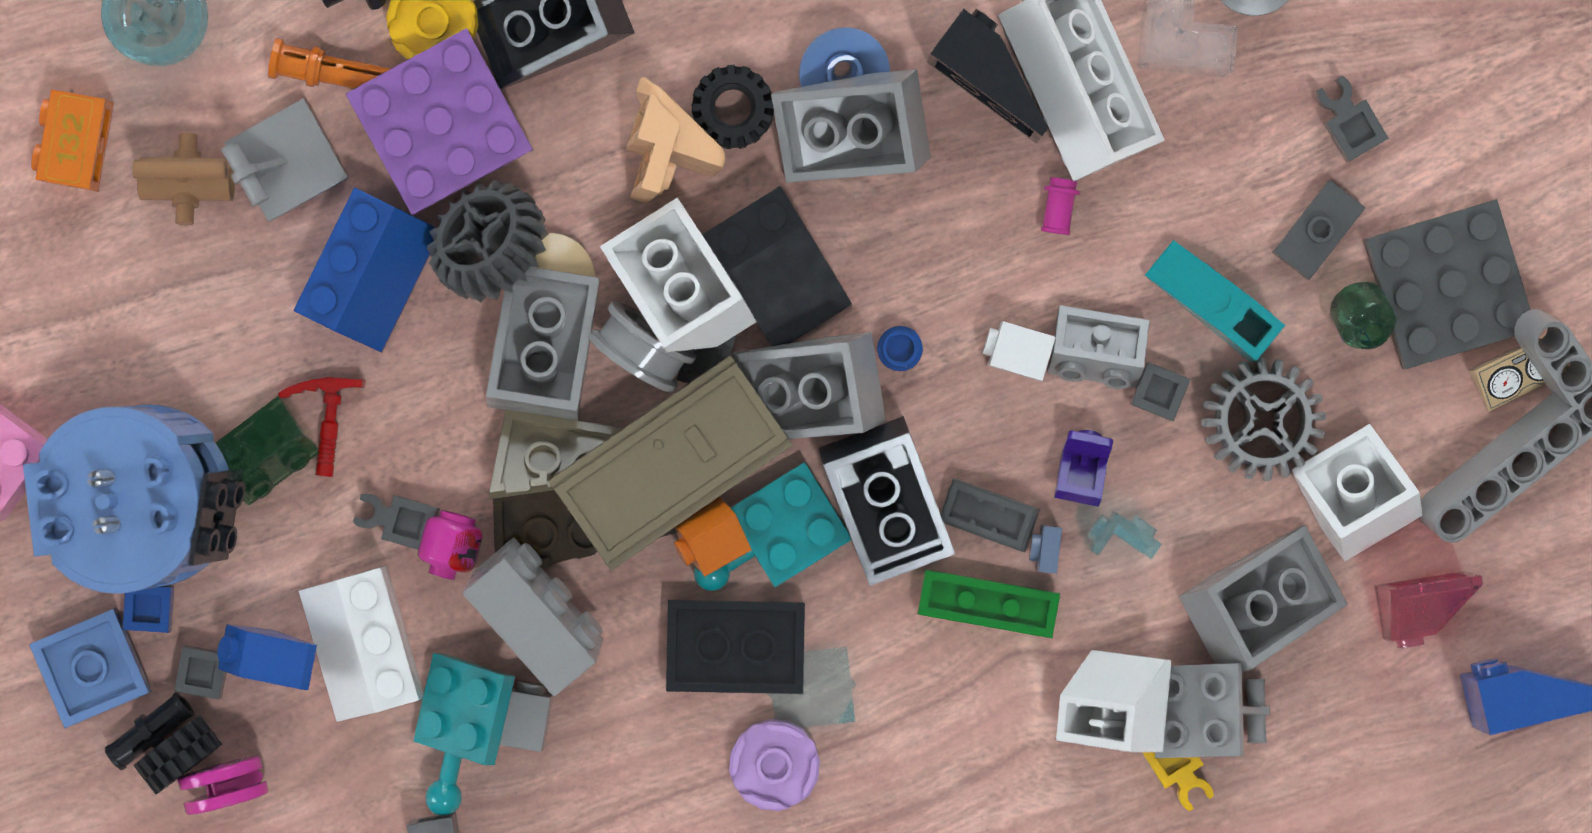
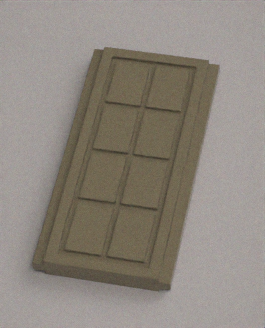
M729 355L548 481L612 571L793 445L737 363Z

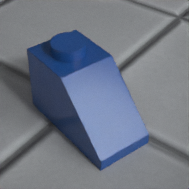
M226 624L225 634L218 645V669L242 678L300 690H309L317 645L275 630Z

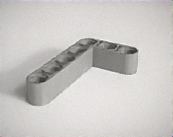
M1532 309L1523 313L1516 322L1514 335L1518 344L1552 394L1426 493L1421 499L1422 516L1419 517L1420 521L1446 542H1459L1466 538L1592 437V401L1584 408L1586 401L1592 396V361L1570 328L1543 310ZM1548 328L1546 336L1538 342L1540 334ZM1570 362L1569 369L1561 375L1563 368ZM1557 425L1555 432L1548 436L1553 426ZM1522 453L1518 462L1512 465L1514 458ZM1486 481L1485 487L1476 494L1478 487ZM1451 510L1449 516L1444 521L1440 522L1442 516L1447 511Z

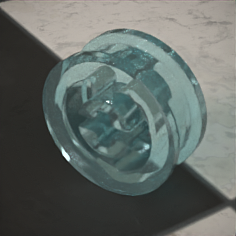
M128 0L102 1L101 20L109 41L120 53L142 64L167 66L184 60L198 48L207 30L208 8L206 0H146L157 8L163 7L160 11V16L173 27H176L179 21L177 8L180 3L184 2L186 11L184 26L174 40L160 47H147L143 44V40L147 35L162 37L169 33L159 24L152 21L147 23L151 17L149 12L136 2H133L131 6L132 23L126 27L124 13Z

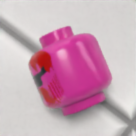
M441 510L439 516L427 519L417 555L423 562L430 564L428 573L455 580L457 572L467 573L474 569L483 539L482 531L475 527L476 519L446 510Z

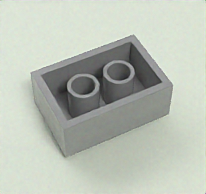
M513 537L472 572L462 594L555 697L596 663L603 642V637L600 635L603 631L597 620L589 612L584 611L581 614L570 601L573 596L567 586L557 577L551 580L540 567L543 563L537 552L527 543L521 546Z

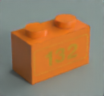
M51 89L50 98L44 99L40 108L39 124L44 126L42 143L35 145L32 154L31 168L33 171H37L35 180L99 192L114 102L104 98Z

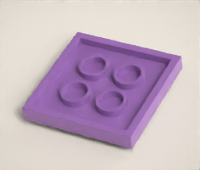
M467 28L346 93L349 102L411 215L423 211L533 151Z

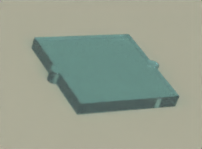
M847 647L804 651L803 694L768 693V696L773 698L775 719L788 720L801 728L855 722L852 689L856 686V683L853 679H850Z

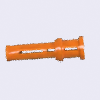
M276 38L270 55L268 78L276 79L278 76L303 80L306 82V86L309 87L319 86L320 82L355 89L385 73L390 68L326 55V50H322V47L314 46L310 50L286 45L284 39Z

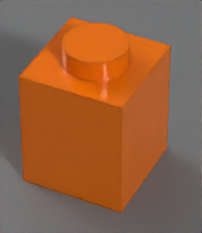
M720 496L674 527L679 539L673 542L681 560L686 566L693 563L704 577L752 550L736 514Z

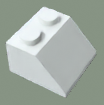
M1370 424L1307 460L1304 466H1297L1292 469V474L1319 526L1344 562L1422 516L1420 492Z

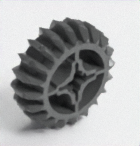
M494 180L487 186L478 182L473 193L462 190V198L457 203L448 201L450 210L446 215H437L440 226L429 231L434 242L427 249L432 257L429 264L440 278L439 281L456 295L465 299L470 297L481 303L486 296L497 300L502 289L513 293L514 283L517 280L527 281L525 273L530 267H539L535 256L546 251L541 240L549 233L543 224L546 218L535 204L536 201L528 193H524L511 183L504 185Z

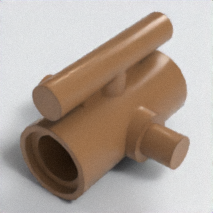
M194 133L179 134V150L174 151V157H140L139 160L133 161L132 172L133 178H137L139 199L172 201L171 206L176 208L175 223L178 225L189 226L194 224V209L199 207V201H233L235 183L231 178L234 172L227 159L201 158V152L197 151V135Z

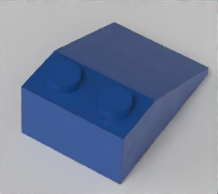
M1497 658L1472 663L1471 672L1460 674L1472 727L1488 735L1592 711V684L1507 665V662H1498Z

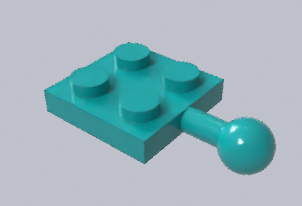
M803 462L730 507L736 514L752 550L705 577L695 566L694 578L697 584L705 590H719L728 582L731 571L756 557L772 585L777 587L852 539L806 463Z
M433 653L413 742L445 752L439 779L429 786L426 791L425 800L431 812L439 816H448L456 812L462 802V793L456 784L462 758L482 765H495L515 676L442 653Z

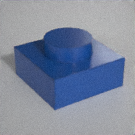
M161 586L125 593L122 630L171 632L174 586Z

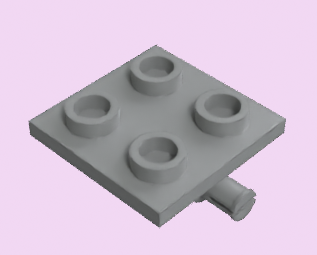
M304 98L225 141L226 146L221 149L234 172L231 175L235 185L240 184L252 207L260 206L268 222L277 219L349 179Z
M1241 663L1171 666L1163 752H1155V758L1244 756L1243 716H1247V743H1267L1266 716H1270V706H1265V679H1245L1247 706H1243Z

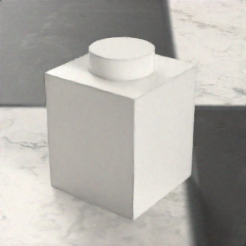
M1002 321L998 330L990 328L982 354L990 356L987 366L1037 381H1043L1056 337Z

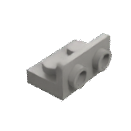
M1060 305L1057 312L1054 334L1056 338L1048 373L1058 375L1060 378L1071 382L1088 380L1104 383L1106 386L1114 389L1136 388L1144 369L1150 320Z

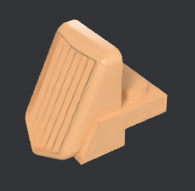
M646 77L640 78L636 89L640 106L626 150L643 155L630 199L647 204L655 196H661L664 189L668 190L676 165L704 175L714 176L723 169L726 159L722 147L661 87Z

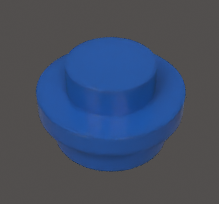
M895 326L882 334L878 341L877 352L879 359L887 368L893 371H906L913 368L920 361L923 345L919 335L914 330L905 326Z

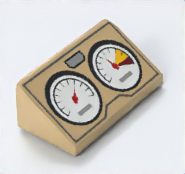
M1547 333L1539 336L1538 342L1541 341ZM1520 346L1468 370L1487 411L1502 406L1546 384ZM1566 364L1563 368L1561 375L1569 369V364Z

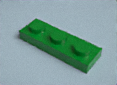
M925 569L917 615L1052 639L1060 593Z

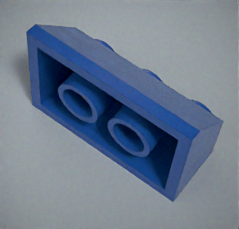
M354 187L293 311L379 352H383L430 257L427 247L434 240L429 231L436 227Z

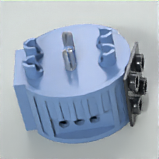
M163 405L116 406L89 410L68 420L49 437L39 452L40 462L23 464L34 557L51 555L52 564L63 575L88 589L120 594L176 584L196 575L211 562L227 560L229 554L235 548L237 542V528L234 527L236 510L241 506L245 495V484L242 482L243 470H229L222 452L214 442L213 432L198 419L184 411Z

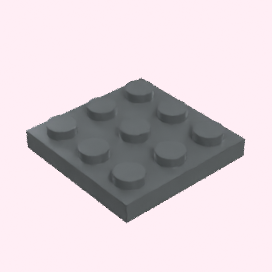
M1497 199L1363 239L1403 370L1515 337L1514 327L1518 318L1523 313L1531 310Z

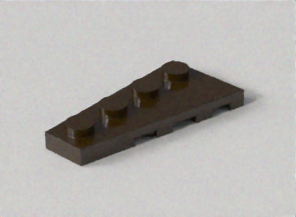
M555 490L493 499L495 552L514 537L521 546L527 543L537 552L543 563L540 566L541 568L550 567L552 564L574 558L580 559L596 555L598 552ZM673 528L661 537L672 535L677 532L675 528Z

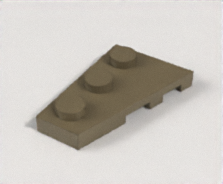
M506 409L489 498L495 499L554 490L548 481L550 478L623 428Z

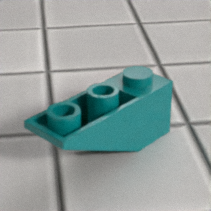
M1174 240L1144 275L1249 362L1257 361L1286 326L1251 296Z

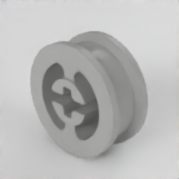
M612 301L608 306L611 316L602 330L594 329L589 335L590 341L608 358L634 376L658 389L673 392L677 387L674 377L684 363H693L696 354L693 350L666 352L641 312L623 303Z

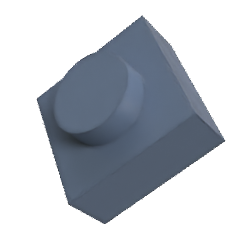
M1041 525L1040 534L1032 533L1029 561H1037L1036 570L1038 572L1057 574L1062 534L1061 527Z

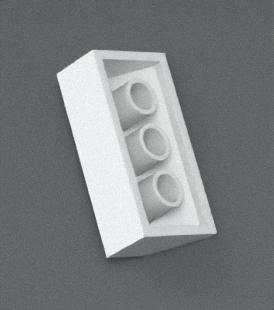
M1024 0L998 15L1005 30V35L1013 47L1023 69L1024 77L1033 91L1042 111L1044 121L1053 135L1063 163L1068 168L1073 182L1165 141L1101 0Z

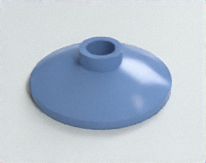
M850 27L835 28L819 35L805 50L799 67L800 85L803 87L866 74L890 72L889 60L881 44L867 32ZM840 62H847L850 66L848 73L843 76L835 75V66Z

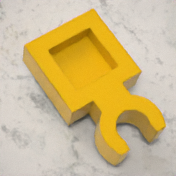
M1142 752L1165 789L1177 783L1179 786L1177 791L1178 800L1187 811L1190 812L1194 809L1188 800V792L1192 788L1200 787L1209 799L1214 797L1211 785L1203 778L1196 777L1193 771L1204 765L1199 757L1155 758V752Z

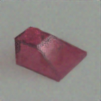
M1460 571L1375 585L1383 639L1390 642L1396 641L1397 648H1408L1425 644L1424 636L1436 635L1483 585L1482 575Z

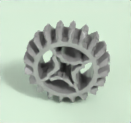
M1259 358L1255 361V373L1251 372L1246 361L1239 362L1238 371L1241 377L1237 379L1231 371H1224L1222 377L1229 385L1227 389L1218 384H1212L1210 387L1212 393L1220 397L1219 402L1204 401L1203 403L1205 409L1216 411L1215 419L1205 418L1201 420L1203 427L1216 426L1217 433L1205 438L1206 444L1211 445L1221 441L1223 447L1215 452V459L1220 461L1231 454L1233 458L1227 467L1230 472H1236L1241 464L1245 463L1244 478L1253 479L1257 467H1260L1262 479L1264 481H1271L1273 476L1272 466H1276L1281 477H1288L1290 469L1287 461L1290 460L1296 467L1304 466L1305 461L1299 455V452L1303 450L1310 455H1315L1318 451L1314 445L1307 442L1309 436L1323 438L1325 434L1321 429L1312 428V420L1322 421L1326 419L1325 412L1311 411V405L1318 404L1323 400L1321 394L1306 397L1304 392L1310 389L1314 382L1311 378H1307L1297 385L1295 380L1299 376L1300 369L1296 366L1291 367L1286 375L1283 376V360H1274L1270 372H1267L1265 359ZM1258 381H1268L1281 386L1287 392L1273 401L1265 403L1255 394L1252 395L1246 386ZM1236 396L1244 410L1245 419L1241 427L1231 436L1228 427V412ZM1296 403L1299 412V426L1296 436L1291 442L1288 439L1289 435L1283 428V418L1287 411L1291 409V406ZM1255 408H1258L1260 411L1276 409L1273 412L1274 419L1270 420L1274 422L1271 427L1273 431L1266 427L1252 429L1255 426L1253 420L1258 419L1253 417L1256 412ZM1258 436H1264L1272 444H1275L1281 452L1274 456L1258 458L1246 453L1240 447Z

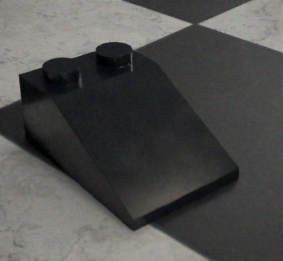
M622 0L474 1L477 8L479 25L477 33L500 89H505L598 52L635 33Z
M963 9L932 50L927 63L1037 143L1048 128L1002 37L995 32L998 25L977 9L972 14Z
M781 186L702 234L743 297L771 346L788 344L795 341L852 305Z
M904 416L878 425L864 433H857L819 448L823 467L870 586L955 554Z

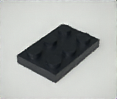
M668 600L666 692L803 694L805 603Z

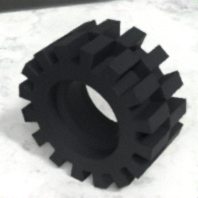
M735 64L727 65L724 68L717 67L709 75H705L694 90L693 102L691 103L693 118L724 149L746 148L747 145L755 144L759 141L761 136L770 127L774 114L772 92L763 80V77L758 73H754L748 67H737ZM739 90L750 100V114L740 124H726L716 115V100L725 91Z
M200 715L135 763L134 767L156 795L212 754L222 743Z

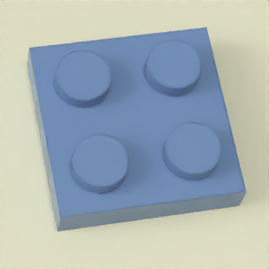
M117 608L29 644L64 728L152 692L127 631L122 630L123 622Z

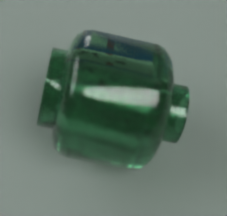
M1357 282L1348 285L1336 294L1330 305L1332 321L1342 341L1351 348L1375 349L1388 340L1396 327L1397 318L1384 290L1375 283Z

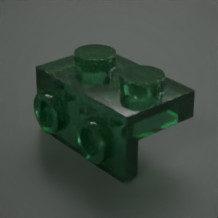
M279 396L275 397L216 442L225 458L228 469L243 470L242 482L245 484L243 501L247 505H251L255 501L266 497L275 486L292 473L303 469L319 453L318 446L305 434L286 403Z

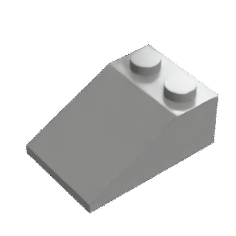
M917 69L866 74L777 91L771 94L786 183L916 172L931 158Z
M530 267L525 273L527 281L517 280L514 283L513 293L504 291L486 393L487 407L578 421L591 342L589 335L593 328L600 278Z
M872 332L830 336L731 353L732 358L788 439L864 433L886 422Z
M1305 525L1296 528L1210 575L1178 596L1215 664L1241 663L1242 672L1252 670L1348 605Z

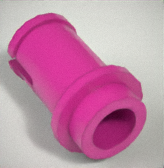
M1050 177L1049 186L1044 185V190L1048 191L1041 231L1070 236L1075 195L1080 196V191L1076 190L1077 181L1073 182V180Z

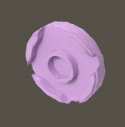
M767 719L752 724L739 735L731 750L729 772L734 786L746 802L763 810L781 811L791 808V806L798 804L811 794L818 780L820 758L815 742L803 728L788 720Z

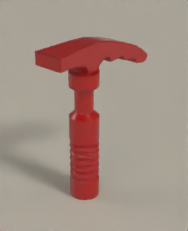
M335 377L318 378L291 385L278 393L279 398H291L292 394H301L305 390L317 392L318 388L326 393L323 399V403H326L325 419L321 422L320 444L318 445L319 453L317 454L318 462L316 463L315 475L333 477L335 445L337 444L339 427L336 421L337 405H341L342 400L339 392L346 388H365L366 380Z

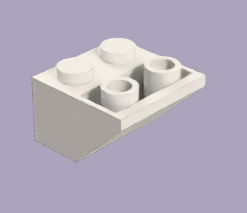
M1091 650L1060 694L1056 741L1127 752H1163L1171 660Z

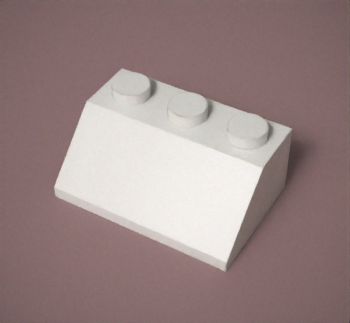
M678 198L600 246L666 352L718 347L757 322L743 297Z
M387 565L299 591L314 644L317 645L316 653L336 722L415 702L424 696Z

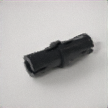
M175 692L172 697L149 715L141 714L134 720L135 725L113 743L108 744L105 747L107 757L119 770H124L127 768V765L149 748H156L164 741V737L185 720L194 716L191 705L180 693Z

